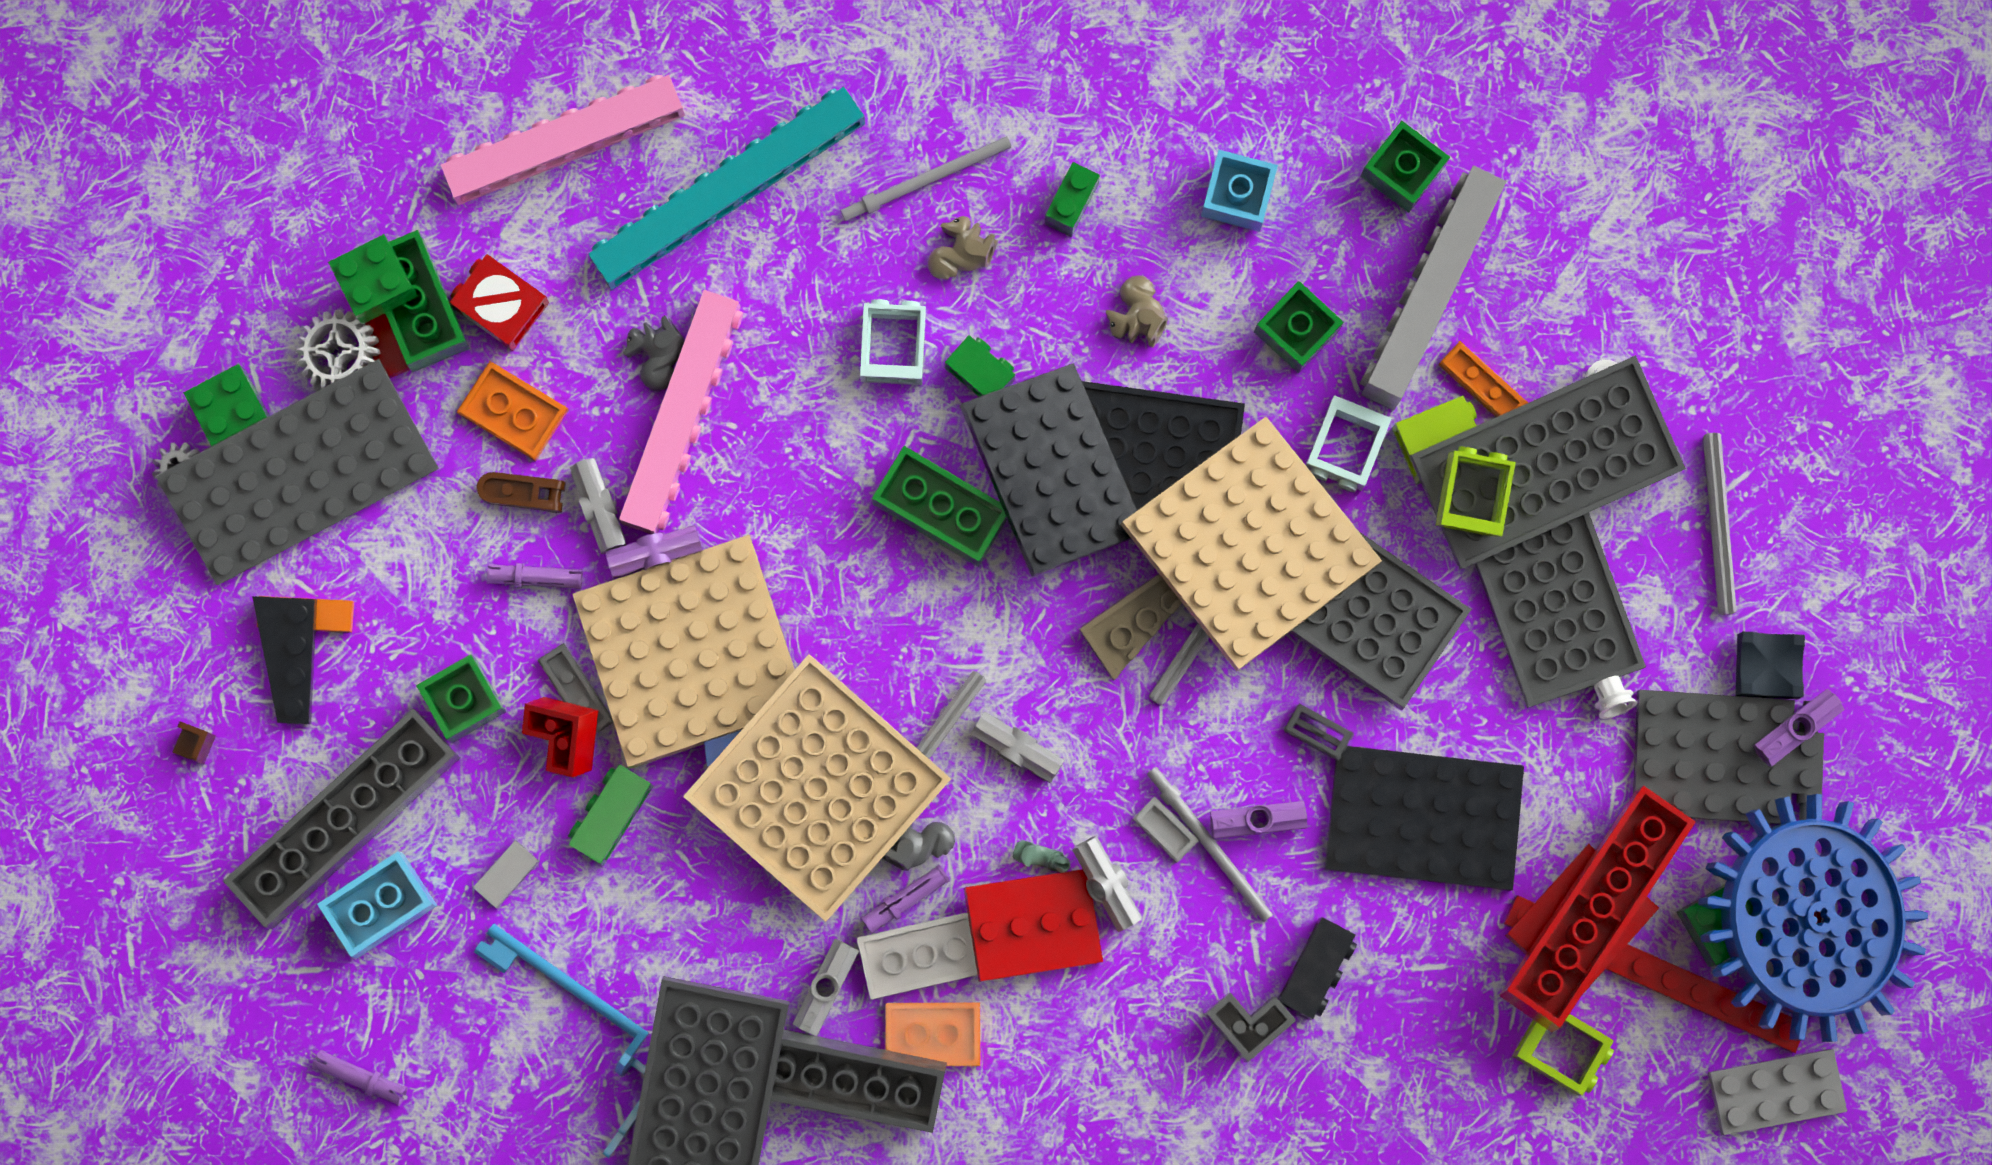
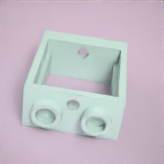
M882 299L871 300V304L864 303L860 367L861 382L922 385L926 306H920V303L916 301H903L901 305H890L889 301ZM872 318L917 320L915 366L870 364Z
M1334 395L1307 460V468L1319 480L1327 481V478L1339 482L1338 486L1344 490L1356 492L1357 489L1362 491L1392 418ZM1334 416L1377 432L1360 475L1317 459Z

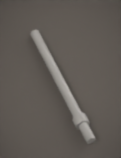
M1006 136L874 195L872 192L861 197L862 201L840 210L844 220L847 221L865 212H868V214L879 210L880 206L1011 148V143Z
M1157 766L1153 768L1147 775L1162 793L1160 797L1167 805L1171 804L1256 914L1265 922L1273 915L1272 912L1180 797L1182 793L1176 785H1171Z

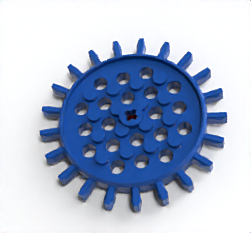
M1822 794L1807 795L1806 820L1796 821L1790 796L1775 799L1780 825L1770 828L1760 809L1747 812L1746 816L1757 837L1747 844L1736 832L1725 833L1722 839L1739 856L1732 868L1720 862L1707 863L1705 868L1714 876L1726 880L1722 898L1717 896L1699 898L1698 905L1708 909H1720L1722 930H1712L1700 935L1701 942L1718 943L1725 940L1731 958L1719 964L1711 972L1714 977L1731 975L1737 970L1745 981L1746 985L1736 994L1731 1002L1735 1007L1746 1006L1756 994L1767 1002V1006L1758 1024L1759 1027L1763 1029L1773 1028L1781 1010L1791 1013L1790 1040H1805L1808 1017H1819L1822 1042H1836L1838 1038L1835 1015L1844 1013L1853 1033L1864 1034L1869 1030L1860 1010L1862 1005L1870 1001L1881 1016L1892 1015L1895 1010L1882 994L1881 990L1889 980L1895 986L1902 989L1913 988L1915 984L1912 979L1896 967L1901 953L1908 956L1925 955L1926 952L1924 947L1905 941L1906 922L1914 923L1928 919V912L1920 910L1905 911L1901 893L1920 884V876L1896 879L1889 864L1899 858L1906 848L1903 844L1893 845L1880 853L1871 843L1883 823L1879 818L1868 820L1860 833L1848 827L1853 811V802H1839L1834 821L1822 820ZM1816 841H1818L1822 847V852L1820 856L1815 851ZM1790 850L1793 851L1796 857L1794 865L1788 859ZM1764 860L1769 864V873L1767 875L1762 870V862ZM1853 861L1857 864L1858 873L1856 876L1852 873L1851 864ZM1826 871H1829L1832 876L1830 886L1825 881ZM1801 880L1806 886L1804 895L1799 891V882ZM1774 890L1779 894L1778 905L1772 900ZM1863 891L1868 896V903L1866 906L1863 904L1861 900V895ZM1747 900H1750L1753 905L1751 915L1747 913L1745 908ZM1837 901H1839L1842 906V913L1840 916L1836 913L1835 904ZM1785 920L1790 927L1788 935H1785L1782 929ZM1873 921H1875L1878 926V933L1876 936L1873 934L1871 929ZM1758 930L1763 935V943L1761 944V946L1756 941V933ZM1847 931H1849L1852 935V943L1850 946L1847 944L1845 939ZM1821 941L1826 945L1824 956L1819 951ZM1795 950L1800 956V962L1797 966L1793 962ZM1768 961L1773 964L1771 976L1766 971ZM1858 961L1862 965V974L1860 976L1856 972V963ZM1831 971H1833L1836 975V983L1834 986L1830 983L1829 975ZM1805 981H1807L1810 986V993L1808 996H1806L1803 991V984Z

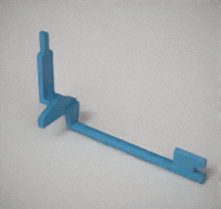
M496 924L489 928L487 934L495 939L491 946L481 941L474 953L504 974L517 956H519L635 1039L621 1056L614 1072L622 1077L634 1067L642 1074H645L646 1065L634 1058V1055L647 1038L649 1032ZM639 1101L602 1153L606 1157H611L635 1124Z

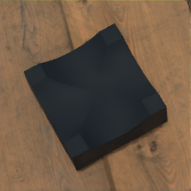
M1745 631L1737 634L1736 696L1796 700L1804 697L1803 654L1805 635L1766 634Z

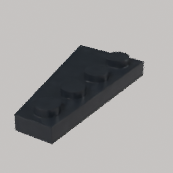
M252 596L277 723L311 724L317 599Z

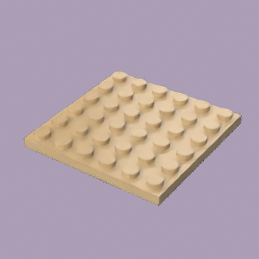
M1264 417L1121 523L1123 529L1236 672L1382 562L1380 557L1267 417Z
M750 534L704 549L695 554L671 560L672 563H662L647 570H642L572 594L629 769L742 730L795 670Z
M808 654L683 797L826 922L951 778L815 658Z

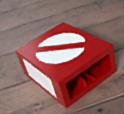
M486 254L483 259H477L469 270L471 275L465 283H459L454 288L450 296L452 298L450 304L458 313L511 351H514L548 306L549 301L543 293Z

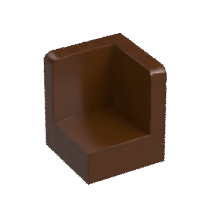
M179 721L177 727L181 728L182 731L172 753L204 765L216 735Z

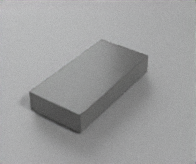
M1155 796L1133 818L1176 863L1199 841Z
M515 840L473 888L498 909L540 861Z

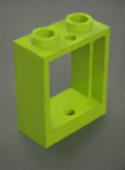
M1459 446L1458 451L1454 450L1448 453L1435 526L1490 537H1501L1503 535L1516 462L1507 461L1508 455L1489 452L1488 457L1476 455L1477 449ZM1458 462L1500 470L1491 521L1449 513Z
M1569 1014L1565 1020L1566 1024L1600 1043L1577 1083L1532 1056L1547 1030L1532 1020L1512 1057L1578 1096H1583L1585 1091L1590 1093L1598 1081V1076L1595 1075L1601 1064L1605 1066L1614 1052V1049L1610 1048L1614 1040Z

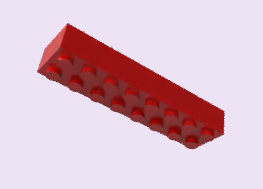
M1644 785L1635 791L1499 996L1551 1033L1561 1028L1696 821Z

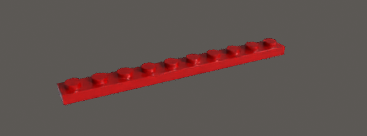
M1516 895L1504 925L1512 928L1534 902ZM1629 944L1624 947L1605 969L1792 1053L1797 1051L1800 1041L1789 1039L1792 1022L1791 1016L1780 1012L1774 1027L1763 1029L1758 1024L1766 1005L1752 999L1744 1007H1735L1731 1002L1737 992Z

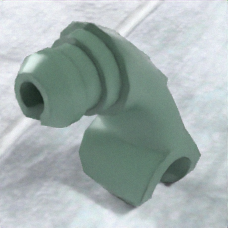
M1021 840L1017 842L1013 851V859L1028 867L1030 865H1038L1060 873L1066 872L1070 868V860L1064 857L1062 852L1029 841Z

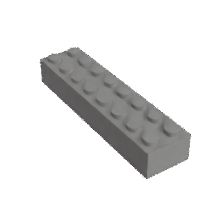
M1474 165L1469 174L1465 172L1461 174L1451 194L1455 201L1449 199L1439 218L1438 223L1443 226L1442 228L1436 226L1425 247V250L1430 253L1429 255L1423 253L1412 274V277L1417 280L1416 282L1410 280L1399 301V304L1404 305L1403 309L1397 307L1386 328L1391 333L1389 336L1383 335L1373 355L1378 360L1376 363L1370 362L1360 381V385L1365 386L1361 393L1362 396L1393 411L1395 410L1414 375L1507 181Z

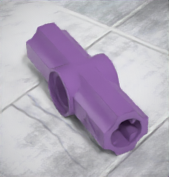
M694 525L667 534L661 532L646 535L637 539L636 543L605 551L612 577L616 578L639 570H647L662 563H672L671 560L701 552L702 547Z
M1825 689L1754 744L1753 747L1762 762L1772 767L1843 712L1845 709L1836 694L1832 693L1829 689ZM1795 720L1801 721L1805 726V732L1802 736L1797 735L1793 730L1792 725Z
M1304 801L1210 811L1213 839L1307 828ZM1253 812H1262L1266 816L1267 823L1265 827L1256 828L1252 825L1250 818Z

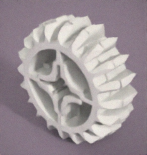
M335 310L333 316L327 311L323 312V321L313 317L312 320L315 325L313 328L307 325L303 326L304 330L308 333L307 337H298V341L303 343L304 347L296 349L297 354L304 356L297 361L298 366L306 367L302 375L306 378H311L310 383L315 387L321 384V389L375 361L372 359V356L381 354L379 349L371 347L379 342L376 336H370L374 331L373 327L370 325L365 326V323L361 324L357 318L355 319L354 313L348 311L344 315L341 310ZM345 329H350L355 333L359 347L348 344ZM329 333L328 340L320 344L322 339ZM338 346L345 349L342 350L341 354L337 353L338 357L331 354L334 353L335 349L338 350ZM317 357L328 359L331 375L325 374L321 370ZM356 359L353 366L346 371L348 363Z

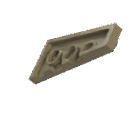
M1158 573L1078 628V630L1112 680H1115L1149 639L1157 633L1171 614L1179 608L1182 602Z

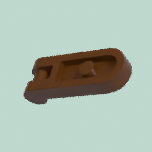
M488 472L478 480L477 492L483 501L492 505L562 513L563 503L560 502L561 492H565L566 482L556 479ZM540 489L549 490L548 500L539 499Z

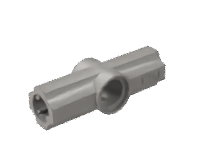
M595 458L575 463L570 467L571 474L581 497L579 502L587 523L592 527L601 554H606L605 551L626 546L621 526L615 515L618 514L609 489H606Z
M985 711L971 732L973 737L998 751L997 754L1019 768H1026L1050 784L1064 762V759L1039 745L1038 741L1026 732L1016 727L1011 728Z
M1091 837L1075 846L1072 851L1088 878L1086 882L1087 891L1094 901L1102 903L1118 932L1123 931L1139 922L1142 916L1126 889L1128 878L1123 869L1111 863L1098 837Z
M834 939L793 1022L794 1026L818 1036L859 953L858 949ZM823 978L830 979L834 983L835 989L830 996H822L818 991V983Z

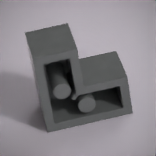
M1231 992L1227 993L1204 1013L1244 1062H1249L1296 1021L1276 996L1271 997L1252 1015H1249Z

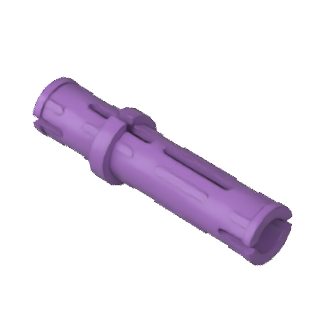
M517 563L516 566L488 564L487 584L515 585V588L541 586L581 589L583 571L582 569L524 566L523 563Z
M938 864L934 869L893 897L889 898L887 896L884 898V903L865 916H862L861 919L870 933L873 934L892 919L898 920L901 918V913L945 883L950 882V880Z
M323 1050L317 1053L316 1058L326 1061L327 1065L314 1060L312 1069L319 1070L361 1088L371 1097L377 1095L395 1103L397 1106H400L404 1098L393 1094V1091L406 1095L407 1086H402L385 1079L380 1072H369Z

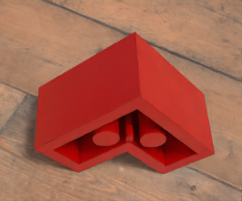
M547 697L525 703L522 734L549 740L546 771L572 778L592 771L598 710Z

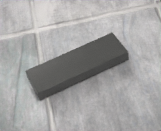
M564 643L538 659V662L564 702L598 710L596 734L614 723L611 715Z

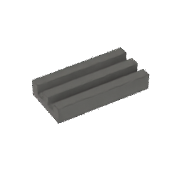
M1300 703L1284 728L1285 733L1338 762L1342 757L1343 751L1347 749V744L1354 737L1353 732ZM1302 713L1344 737L1340 741L1299 717ZM1296 724L1335 745L1337 749L1333 750L1294 729V725Z

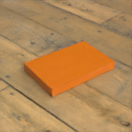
M489 361L457 410V413L536 462L569 409Z
M980 1002L885 1003V1050L947 1062L946 1066H980Z

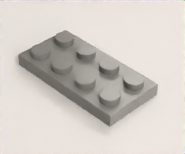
M968 913L857 937L870 1000L977 976Z
M1834 1049L1708 1072L1721 1135L1847 1112Z

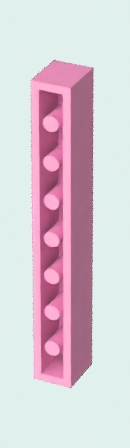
M653 76L646 80V84L639 87L628 86L619 90L616 96L608 99L601 97L591 101L589 106L583 109H569L563 112L558 119L550 122L549 120L539 121L532 125V129L525 132L514 131L503 137L504 140L497 143L486 142L480 144L475 148L474 152L463 155L459 153L446 159V163L441 164V167L456 203L461 205L684 117L683 107L670 76Z
M703 290L619 518L621 524L648 534L658 533L659 529L664 530L670 516V513L666 512L670 500L675 501L680 490V484L677 483L680 472L685 473L691 459V455L687 454L691 443L696 444L702 428L698 425L702 414L707 415L712 402V398L708 397L712 385L717 387L723 371V369L719 368L723 357L728 358L733 345V341L729 340L733 328L738 330L743 318L739 301Z

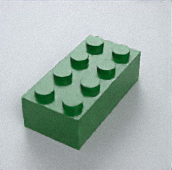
M416 230L389 241L418 296L385 313L407 366L412 372H415L470 349L420 232Z
M903 446L872 497L874 506L978 567L1007 521L999 501L906 446Z

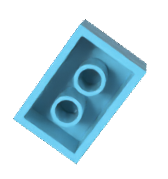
M399 851L317 904L350 957L357 959L437 907V904L404 853Z

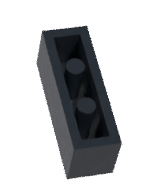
M1323 917L1318 919L1278 998L1284 1007L1309 1020L1314 1019L1315 1015L1319 1017L1322 1015L1329 1001L1324 998L1329 987L1335 989L1343 974L1342 971L1338 970L1343 959L1349 961L1357 946L1353 942L1356 934Z

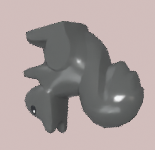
M665 315L661 318L662 326L657 330H654L647 322L643 324L645 334L638 328H632L628 333L627 347L623 352L627 357H632L642 351L647 353L649 359L642 365L640 379L646 387L653 391H661L668 388L674 372L672 366L678 361L685 342L676 326Z
M942 822L928 824L921 833L913 829L911 824L882 859L901 870L908 871L910 868L926 862L931 854L936 858L943 854L947 855L955 844V835L952 829Z

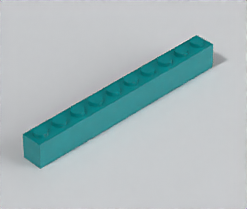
M845 87L839 90L834 88L826 92L821 97L822 101L815 106L807 105L796 113V118L789 123L781 122L771 129V134L763 140L760 138L753 140L745 147L746 151L737 157L735 155L727 157L719 164L720 168L711 174L709 172L701 174L694 180L695 184L684 190L681 188L669 196V201L662 206H652L643 213V218L636 223L628 222L619 228L618 234L610 240L602 239L591 248L592 251L588 255L611 291L865 125L864 114Z

